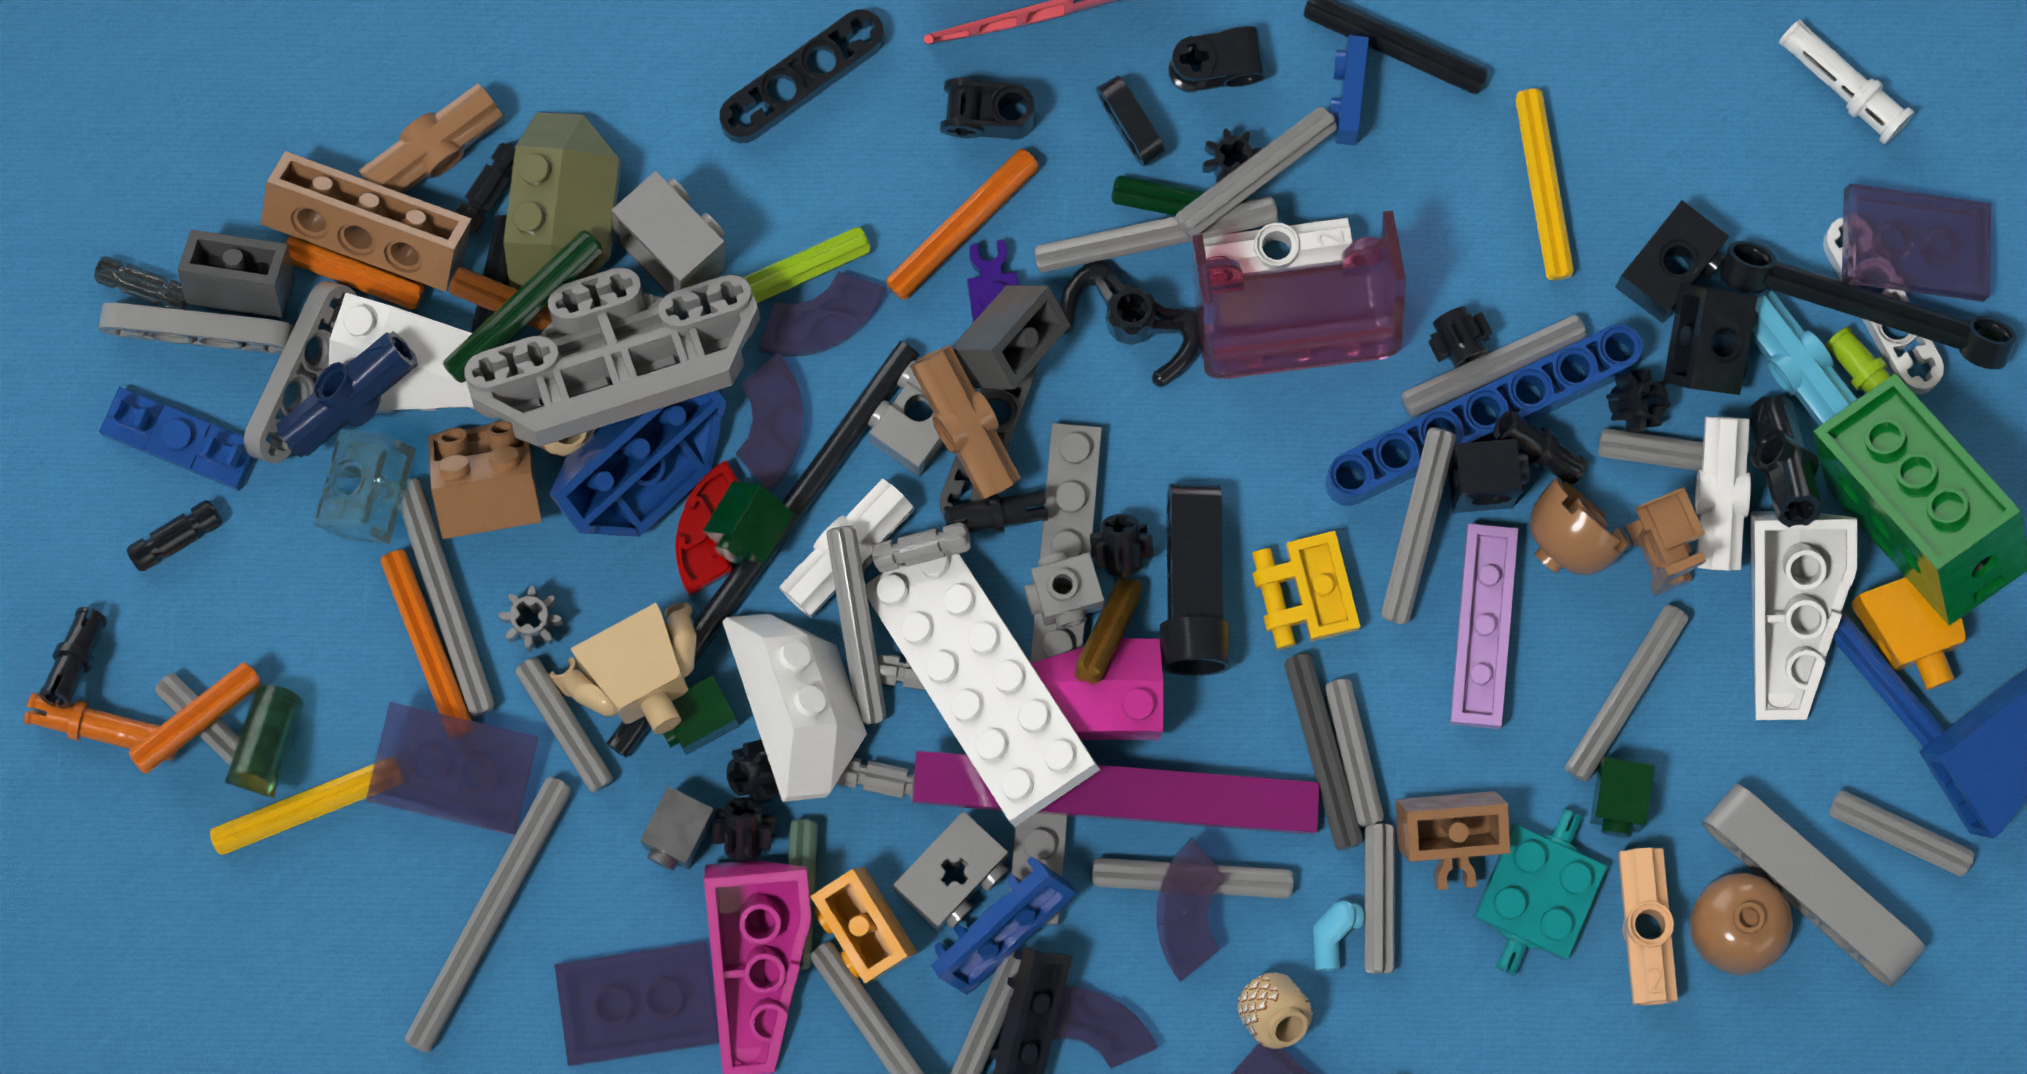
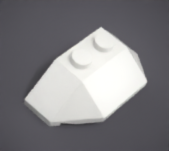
M772 614L726 617L723 625L782 802L827 797L867 735L837 645Z

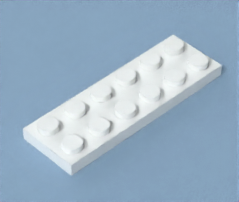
M947 551L943 558L906 567L905 563H900L899 569L881 573L865 584L867 598L1011 824L1016 827L1100 769L960 553L951 555L950 551Z

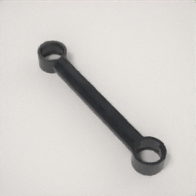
M1735 241L1731 243L1720 270L1721 279L1738 291L1752 294L1762 293L1766 289L1777 291L1957 348L1967 361L1986 369L1996 370L2005 367L2017 340L2015 331L2006 323L1995 318L1977 316L1970 321L1953 317L1779 262L1769 249L1750 241Z

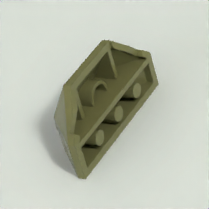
M536 112L515 147L503 243L509 285L517 290L530 280L580 231L586 230L599 241L603 250L572 281L594 275L610 259L614 232L611 210L617 205L622 161L584 114Z

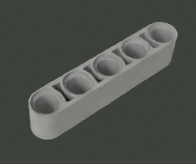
M1734 784L1702 821L1704 828L1757 876L1766 878L1779 888L1788 903L1883 984L1893 987L1926 949L1923 942L1909 928L1743 786Z

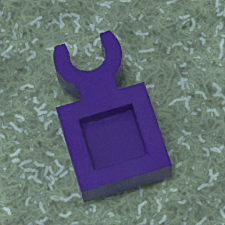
M997 240L998 254L991 261H985L979 256L977 243H973L970 246V263L981 275V277L967 279L973 322L1006 285H1018L1016 272L1002 274L1001 270L1007 261V247L1003 240Z

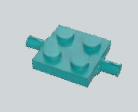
M1562 810L1561 817L1552 836L1536 834L1517 824L1511 826L1509 830L1510 853L1499 854L1473 914V919L1495 928L1508 940L1500 960L1496 964V968L1501 971L1506 970L1505 973L1516 976V971L1526 948L1543 950L1563 960L1569 958L1606 871V865L1582 855L1571 845L1580 821L1583 819L1578 814L1572 815V811Z

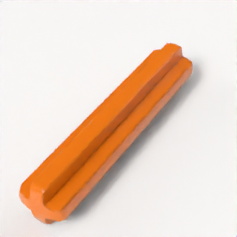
M293 236L289 237L285 244H288L292 265L410 310L418 308L422 301L425 290L422 283Z
M246 662L241 663L131 748L129 751L130 759L144 774L149 773L260 687V677Z

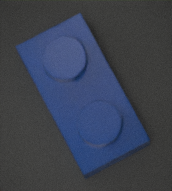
M1349 35L1346 51H1336L1333 79L1342 80L1341 98H1331L1329 112L1335 118L1337 144L1355 146L1357 141L1369 37Z

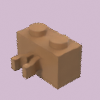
M1496 791L1396 799L1398 849L1409 862L1439 859L1434 870V886L1438 890H1448L1447 875L1453 869L1452 858H1456V864L1463 870V884L1466 888L1477 887L1476 873L1469 862V857L1510 853L1508 803Z

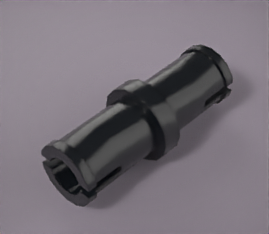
M1506 411L1497 420L1493 430L1495 438L1498 440L1517 439L1518 451L1520 453H1527L1529 465L1532 467H1543L1560 478L1562 482H1567L1571 485L1583 477L1587 468L1585 457L1576 454L1558 442L1557 435L1547 428L1538 429L1520 417L1515 411Z
M1043 489L999 498L997 493L988 497L985 501L943 507L944 517L947 522L966 518L961 523H964L969 534L993 530L994 534H1000L1005 532V527L1049 520L1048 510L1045 506L1026 509L1028 506L1046 503Z
M79 607L76 610L75 618L64 642L56 645L52 656L55 662L44 686L39 692L40 698L50 706L54 707L57 698L60 697L58 707L61 709L70 707L72 697L83 673L90 671L94 663L92 652L103 628L107 624V619L101 612L92 609L90 617L87 619L88 607Z

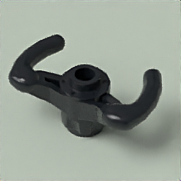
M1102 260L1083 265L1074 273L1065 286L1059 305L1070 326L1063 334H1068L1074 329L1076 308L1085 289L1089 286H1096L1107 306L1106 323L1109 333L1118 342L1128 345L1141 343L1152 333H1180L1182 335L1183 342L1176 354L1169 362L1153 372V384L1161 388L1181 376L1194 361L1202 344L1205 323L1202 317L1193 309L1163 307L1155 302L1151 294L1144 293L1137 286L1121 284L1110 263ZM1129 313L1135 314L1139 317L1140 321L1137 322L1136 319H1133V322H1127L1123 320V316Z

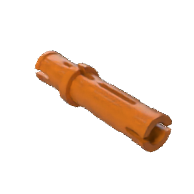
M34 692L31 694L26 707L46 711L47 714L30 710V712L25 711L24 724H32L67 733V738L79 741L81 737L127 749L133 748L160 727L159 725L91 709L88 702L77 700L75 704H70V707L65 709L59 708L60 700H56L53 707L45 703L39 694ZM177 751L169 756L167 760L173 761Z

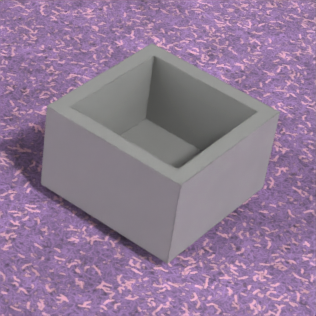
M655 171L611 210L614 240L667 294H670L676 290L715 279L725 270V242L722 239L725 233L709 214L704 213L700 217L688 204L691 201L690 196L675 179L670 178L668 181H665Z

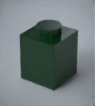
M732 481L704 527L703 532L717 543L715 550L725 559L736 564H741L743 560L765 563L794 513L762 485Z
M713 675L691 686L684 695L672 701L681 717V722L672 730L663 733V736L670 748L680 744L685 755H688L739 727L737 719Z
M1604 757L1598 764L1590 824L1601 825V833L1616 837L1628 838L1632 837V831L1640 832L1647 822L1655 765Z

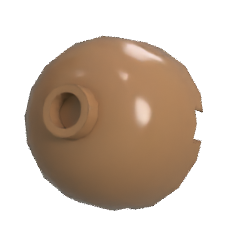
M1555 477L1533 505L1530 516L1531 535L1540 546L1535 555L1546 567L1555 573H1558L1562 567L1576 575H1593L1601 572L1612 565L1628 549L1630 541L1618 526L1610 533L1606 529L1608 523L1604 519L1607 515L1567 482H1564L1562 485L1559 478Z
M1748 873L1725 875L1704 888L1694 903L1689 918L1691 941L1701 959L1709 965L1715 966L1718 970L1725 971L1727 974L1742 976L1757 974L1777 962L1789 945L1793 921L1790 905L1779 888L1766 878Z

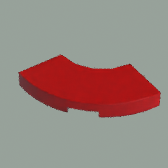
M726 460L714 467L695 486L684 505L685 507L679 520L675 541L676 561L683 586L689 598L725 578L732 571L729 560L722 557L715 550L717 543L703 532L704 527L732 481L739 482Z

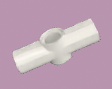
M1348 218L1290 226L1284 223H1271L1265 225L1260 230L1200 239L1205 282L1257 275L1279 278L1288 275L1294 270L1353 263L1354 261ZM1271 241H1281L1289 247L1290 253L1283 259L1274 260L1266 256L1263 248Z
M1705 417L1702 470H1698L1695 511L1696 515H1699V522L1705 531L1704 536L1698 539L1696 554L1702 552L1706 562L1697 568L1726 571L1741 570L1744 517H1747L1749 513L1751 491L1750 472H1746L1747 454L1749 451V419Z
M882 479L846 517L844 515L838 517L821 534L813 546L815 550L779 586L780 591L801 612L812 618L836 593L826 536L827 531L839 526H854L864 572L873 562L872 547L877 543L884 542L914 511V507L892 484Z

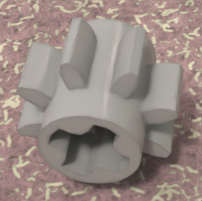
M530 586L528 596L520 599L510 593L508 595L512 603L510 612H502L498 616L501 622L513 625V628L505 635L507 641L511 643L521 637L528 652H532L534 642L542 639L547 644L552 645L554 643L550 635L552 626L563 625L562 617L550 615L548 612L557 603L555 597L551 595L542 602L538 599L534 586ZM528 610L533 615L539 612L538 617L541 624L536 628H533L530 624L523 626L524 621L521 617L523 612Z

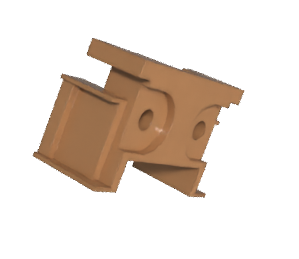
M1685 487L1639 505L1636 508L1639 520L1624 527V531L1627 530L1634 547L1640 546L1652 573V580L1650 581L1652 586L1650 588L1654 596L1692 581L1689 572L1706 562L1702 552L1689 557L1692 550L1688 543L1703 537L1705 531L1699 522Z

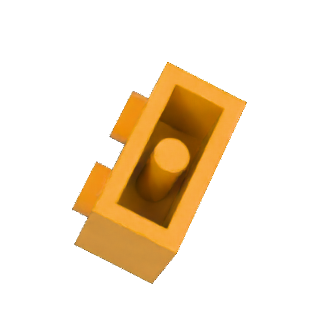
M865 866L850 870L810 896L817 906L814 909V913L819 923L829 935L832 933L835 935L844 950L841 952V956L847 968L856 978L861 977L864 983L877 980L918 953Z

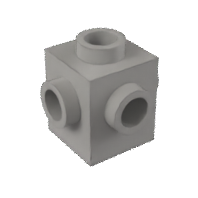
M1067 552L1055 553L1039 559V567L1031 569L1032 584L1025 585L1024 590L1031 614L1041 613L1045 626L1056 623L1058 629L1074 627L1087 621L1085 614L1103 610L1104 599L1090 552L1068 558ZM1059 587L1067 588L1070 592H1068L1067 594H1059L1055 591V589Z

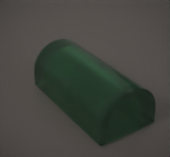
M262 685L257 687L254 691L225 783L274 798L304 703L300 696L280 686Z

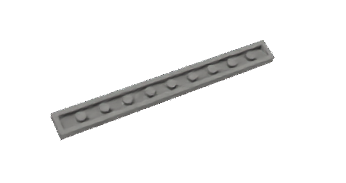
M1052 423L1045 494L1046 503L1044 505L1048 510L1049 520L1043 522L1040 559L1060 552H1067L1068 558L1089 552L1091 555L1090 534L1093 532L1102 427ZM1059 587L1055 589V591L1059 594H1067L1068 592H1070L1067 588ZM1041 613L1035 614L1030 663L1082 647L1084 623L1066 629H1058L1056 623L1045 626ZM1036 813L1015 827L1011 875L1013 874L1019 879L1024 880L1032 872V868L1027 860L1030 857H1034L1062 876L1067 816ZM1059 911L1044 925L1058 926Z

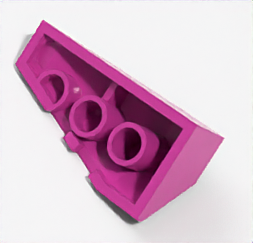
M1121 638L1101 681L1094 685L1089 684L1087 681H1078L1074 674L1077 669L1076 662L1084 646L1031 663L1081 740H1160L1163 733V672L1160 639Z
M759 860L705 865L704 885L723 1074L774 1073L803 949L811 923L807 867Z

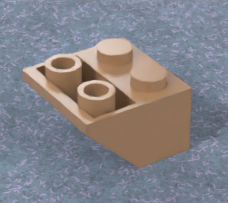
M497 420L486 426L468 429L450 428L439 434L428 435L431 491L442 539L542 522L532 445L515 438L510 422L504 424L503 420Z

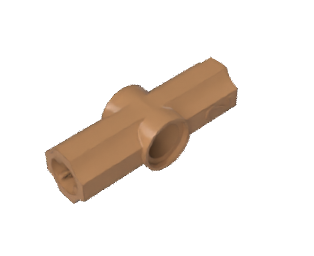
M476 84L438 113L429 112L414 120L402 131L399 136L400 141L379 154L358 172L364 180L404 194L426 177L430 179L436 178L447 172L462 158L464 149L483 137L494 127H497L505 119L487 92L479 84Z
M946 345L932 351L910 365L914 373L913 375L916 377L922 392L935 413L932 415V421L937 434L946 448L958 456L979 498L986 499L1014 485L1020 479V476L996 432L999 429L996 415L986 398L972 387L951 345Z

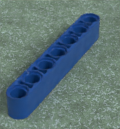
M1617 324L1607 327L1340 454L1333 460L1328 470L1325 484L1328 495L1340 505L1352 506L1415 477L1426 439V431L1431 427L1440 426L1456 435L1455 446L1458 443L1484 442L1495 439L1493 430L1496 422L1487 426L1477 423L1471 415V409L1475 406L1485 405L1492 408L1497 420L1506 411H1515L1520 417L1531 422L1615 382L1617 375L1629 374L1635 367L1642 354L1643 343L1641 336L1628 325ZM1610 342L1622 343L1629 350L1630 358L1622 362L1614 361L1606 354L1605 345ZM1566 363H1575L1581 366L1585 372V380L1578 383L1567 381L1562 376L1560 367ZM1531 384L1539 390L1541 400L1535 404H1526L1517 397L1515 390L1519 385ZM1391 447L1398 448L1405 453L1408 463L1400 468H1391L1383 462L1381 452ZM1343 469H1353L1361 475L1363 484L1357 489H1345L1337 482L1336 474Z

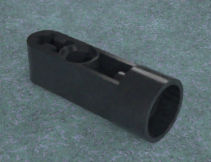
M1169 483L1166 504L1167 620L1160 624L1162 671L1184 676H1205L1223 673L1231 668V627L1229 622L1223 620L1221 487L1217 484Z

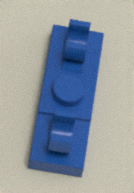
M122 387L118 388L99 430L102 436L238 491L253 460V457L246 452L243 436Z
M1030 857L1027 860L1032 868V872L1024 880L1019 879L1013 874L1008 877V884L1012 891L1006 896H1002L994 905L986 909L982 916L968 929L961 925L954 927L955 933L959 937L955 944L950 948L940 942L935 945V952L939 958L931 966L938 978L968 995L1077 894L1068 880L1036 858Z

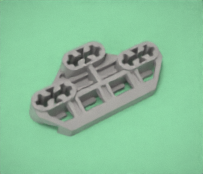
M626 268L610 269L559 286L550 294L548 299V308L552 322L539 336L524 338L474 355L465 366V378L473 406L478 413L491 419L498 417L503 420L504 424L510 422L515 438L540 447L732 386L744 366L741 349L744 348L747 339L755 331L757 322L760 321L758 306L749 283L740 276H721L676 290L662 298L643 293L640 278L632 270Z

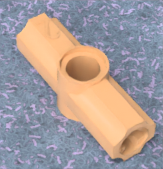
M1638 848L1618 852L1624 913L1622 934L1627 944L1632 1006L1675 1003L1678 1001L1671 935L1674 921L1669 911L1663 848ZM1648 914L1656 918L1660 925L1658 938L1650 940L1638 934L1635 927L1638 915Z

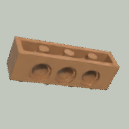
M285 151L266 182L260 225L447 292L454 272L461 267L464 261L472 218Z

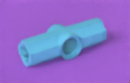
M1773 291L1759 297L1755 308L1756 323L1751 331L1750 338L1766 356L1768 370L1777 384L1787 394L1791 396L1796 395L1817 424L1821 426L1858 399L1855 398L1847 385L1832 368L1834 364L1832 357L1818 337L1810 331H1803Z

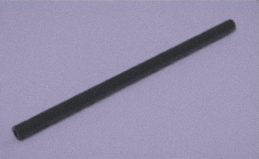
M903 341L898 342L782 501L794 515L765 563L743 560L741 564H736L693 623L697 636L694 665L722 628L724 619L730 617L869 426L868 422L874 411L884 400H888L898 386L897 382L904 370L913 360L916 361L920 356L911 346ZM643 716L630 724H625L622 721L606 744L615 752L627 758L650 727L646 717Z

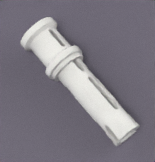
M1801 19L1796 21L1780 39L1779 44L1782 47L1784 46L1848 103L1846 105L1848 114L1853 118L1859 116L1880 134L1879 141L1884 146L1898 135L1915 114L1910 107L1903 109L1882 90L1883 84L1879 80L1875 81L1871 78L1868 81L1836 51L1814 34Z

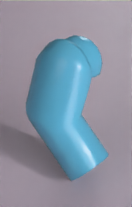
M1346 900L1336 902L1314 924L1315 971L1340 970L1339 941L1350 930L1360 929L1365 921L1364 910L1359 904L1350 903Z

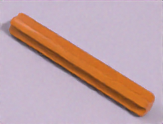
M1018 149L887 277L888 288L898 298L902 300L907 299L1037 172L1038 162L1025 149Z
M403 549L389 552L380 559L384 573L447 735L451 739L460 738L474 730L473 722L467 711L408 555Z

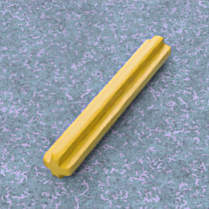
M1526 89L1517 93L1515 102L1544 268L1548 280H1564L1572 276L1574 268L1543 92L1540 89Z
M394 757L386 758L216 826L209 831L212 844L219 855H225L400 785L404 781V775L399 762Z

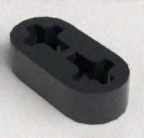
M1117 75L1098 86L1096 92L1105 111L1138 163L1144 167L1165 155V149L1158 134L1124 80Z

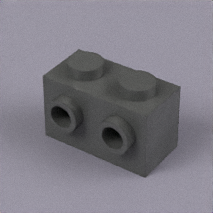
M192 229L190 230L177 269L186 304L282 319L295 281L288 244Z
M1006 285L954 343L952 349L973 388L1014 390L1069 328L1070 323L1049 286Z

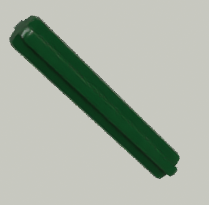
M580 231L443 361L446 371L456 381L460 383L465 382L464 369L467 362L480 352L507 343L548 304L549 296L559 286L571 282L602 253L603 248L599 241L588 231Z

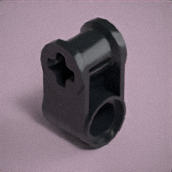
M1243 26L1218 33L1190 36L1182 39L1176 44L1169 63L1168 75L1171 82L1184 92H1196L1221 87H1242L1264 80L1267 75L1258 29L1253 26ZM1192 57L1195 65H1201L1199 71L1194 72L1190 64H1184L1185 58Z
M968 78L945 80L944 91L948 93L946 119L940 123V131L942 133L959 138L989 137L1016 140L1029 135L1034 129L1036 123L1034 98L1024 86L1015 83L982 82ZM964 101H966L965 114L962 115ZM1017 103L1026 108V113L1018 120L1011 121L1000 115L1001 110L1008 104Z

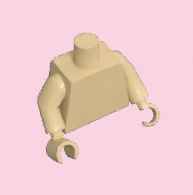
M682 602L668 607L665 610V615L668 617L667 624L657 603L646 607L570 648L575 659L573 657L567 659L570 668L560 675H556L552 671L549 673L550 678L562 695L571 696L577 703L605 717L618 715L625 724H630L645 716L655 734H663L672 730L681 722V717L672 701L688 691L685 677L694 670L697 636L691 618V605Z

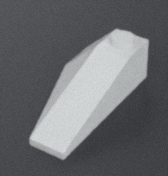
M345 293L329 339V366L337 362L348 365L382 335L392 331L405 340L417 358L418 366L381 395V401L375 413H391L393 410L410 409L438 411V408L458 407L475 409L467 382L460 383L456 381L443 366V361L472 333L391 305Z
M1775 511L1751 512L1755 720H1807L1826 664V656L1835 630L1838 628L1850 585L1852 586L1857 572V518L1819 513L1820 516L1808 526L1795 525L1787 527L1777 520Z

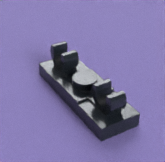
M1024 947L1023 951H1014L1013 957L1021 961L1017 978L1008 977L1007 984L1014 990L1012 997L1010 996L1000 1036L998 1045L1000 1048L999 1050L990 1051L989 1057L996 1059L993 1074H1044L1073 957L1060 952Z

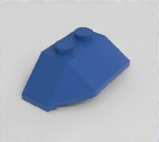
M716 390L598 428L588 442L565 458L549 495L578 533L640 537L712 470L720 435L721 416H724L726 410V400Z

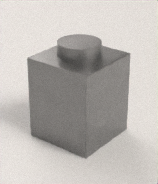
M668 786L640 840L643 847L650 850L646 858L670 871H674L677 864L689 870L712 825V821L716 817L714 809Z

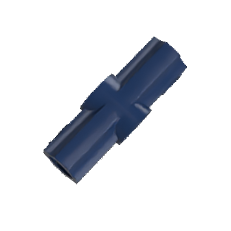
M392 331L382 335L348 365L340 362L331 364L317 378L313 394L276 424L279 436L285 441L292 452L302 458L304 455L309 456L346 424L357 427L368 422L379 407L381 395L418 366L415 353L409 348L402 337Z

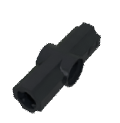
M1781 394L1775 397L1762 396L1751 405L1752 416L1750 423L1756 441L1751 454V462L1755 468L1765 474L1777 520L1787 527L1795 525L1808 526L1820 516L1818 507L1821 500L1814 479L1819 467V459L1815 453L1805 447L1793 403Z

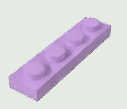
M1469 523L1466 527L1450 725L1500 729L1502 727L1518 528Z

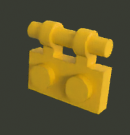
M1336 531L1287 542L1288 563L1275 565L1271 548L1257 550L1252 553L1256 571L1252 573L1255 588L1262 591L1267 615L1263 616L1266 631L1272 632L1277 650L1291 648L1296 645L1292 627L1306 623L1310 642L1359 631L1360 623ZM1294 580L1301 605L1287 609L1280 584Z

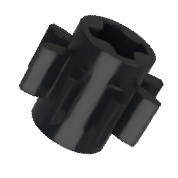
M1225 128L1222 140L1218 144L1213 141L1206 142L1205 151L1213 156L1214 159L1205 161L1202 171L1203 173L1214 172L1217 177L1216 183H1218L1263 148H1251L1248 143L1250 132L1246 131L1241 137L1231 136L1230 131ZM1234 153L1241 156V162L1234 163L1231 168L1224 165L1225 158L1230 159Z
M1462 306L1444 313L1433 321L1432 324L1436 332L1430 335L1432 339L1428 343L1438 362L1449 358L1454 367L1458 368L1488 353L1484 342L1490 340L1489 335L1493 332L1483 312L1472 316L1471 313L1469 314L1466 306Z
M1649 369L1634 370L1632 374L1617 375L1615 377L1617 385L1611 390L1610 394L1606 395L1609 409L1612 413L1611 420L1626 421V430L1628 432H1641L1646 427L1661 426L1660 416L1671 406L1667 390L1665 389L1666 382L1650 381L1651 372Z
M1115 514L1109 516L1101 523L1102 533L1090 534L1092 556L1096 557V566L1098 568L1105 566V570L1113 576L1124 577L1136 574L1143 567L1142 558L1154 556L1152 535L1148 534L1147 524H1139L1138 519L1132 515Z
M762 739L744 743L743 748L731 752L734 759L730 760L727 765L726 776L730 788L738 797L749 794V798L755 799L762 804L772 801L773 796L780 795Z
M747 797L735 798L725 804V809L718 808L716 810V820L712 821V843H724V853L729 858L738 861H749L759 857L762 849L769 850L771 848V838L775 837V815H763V806L759 801Z

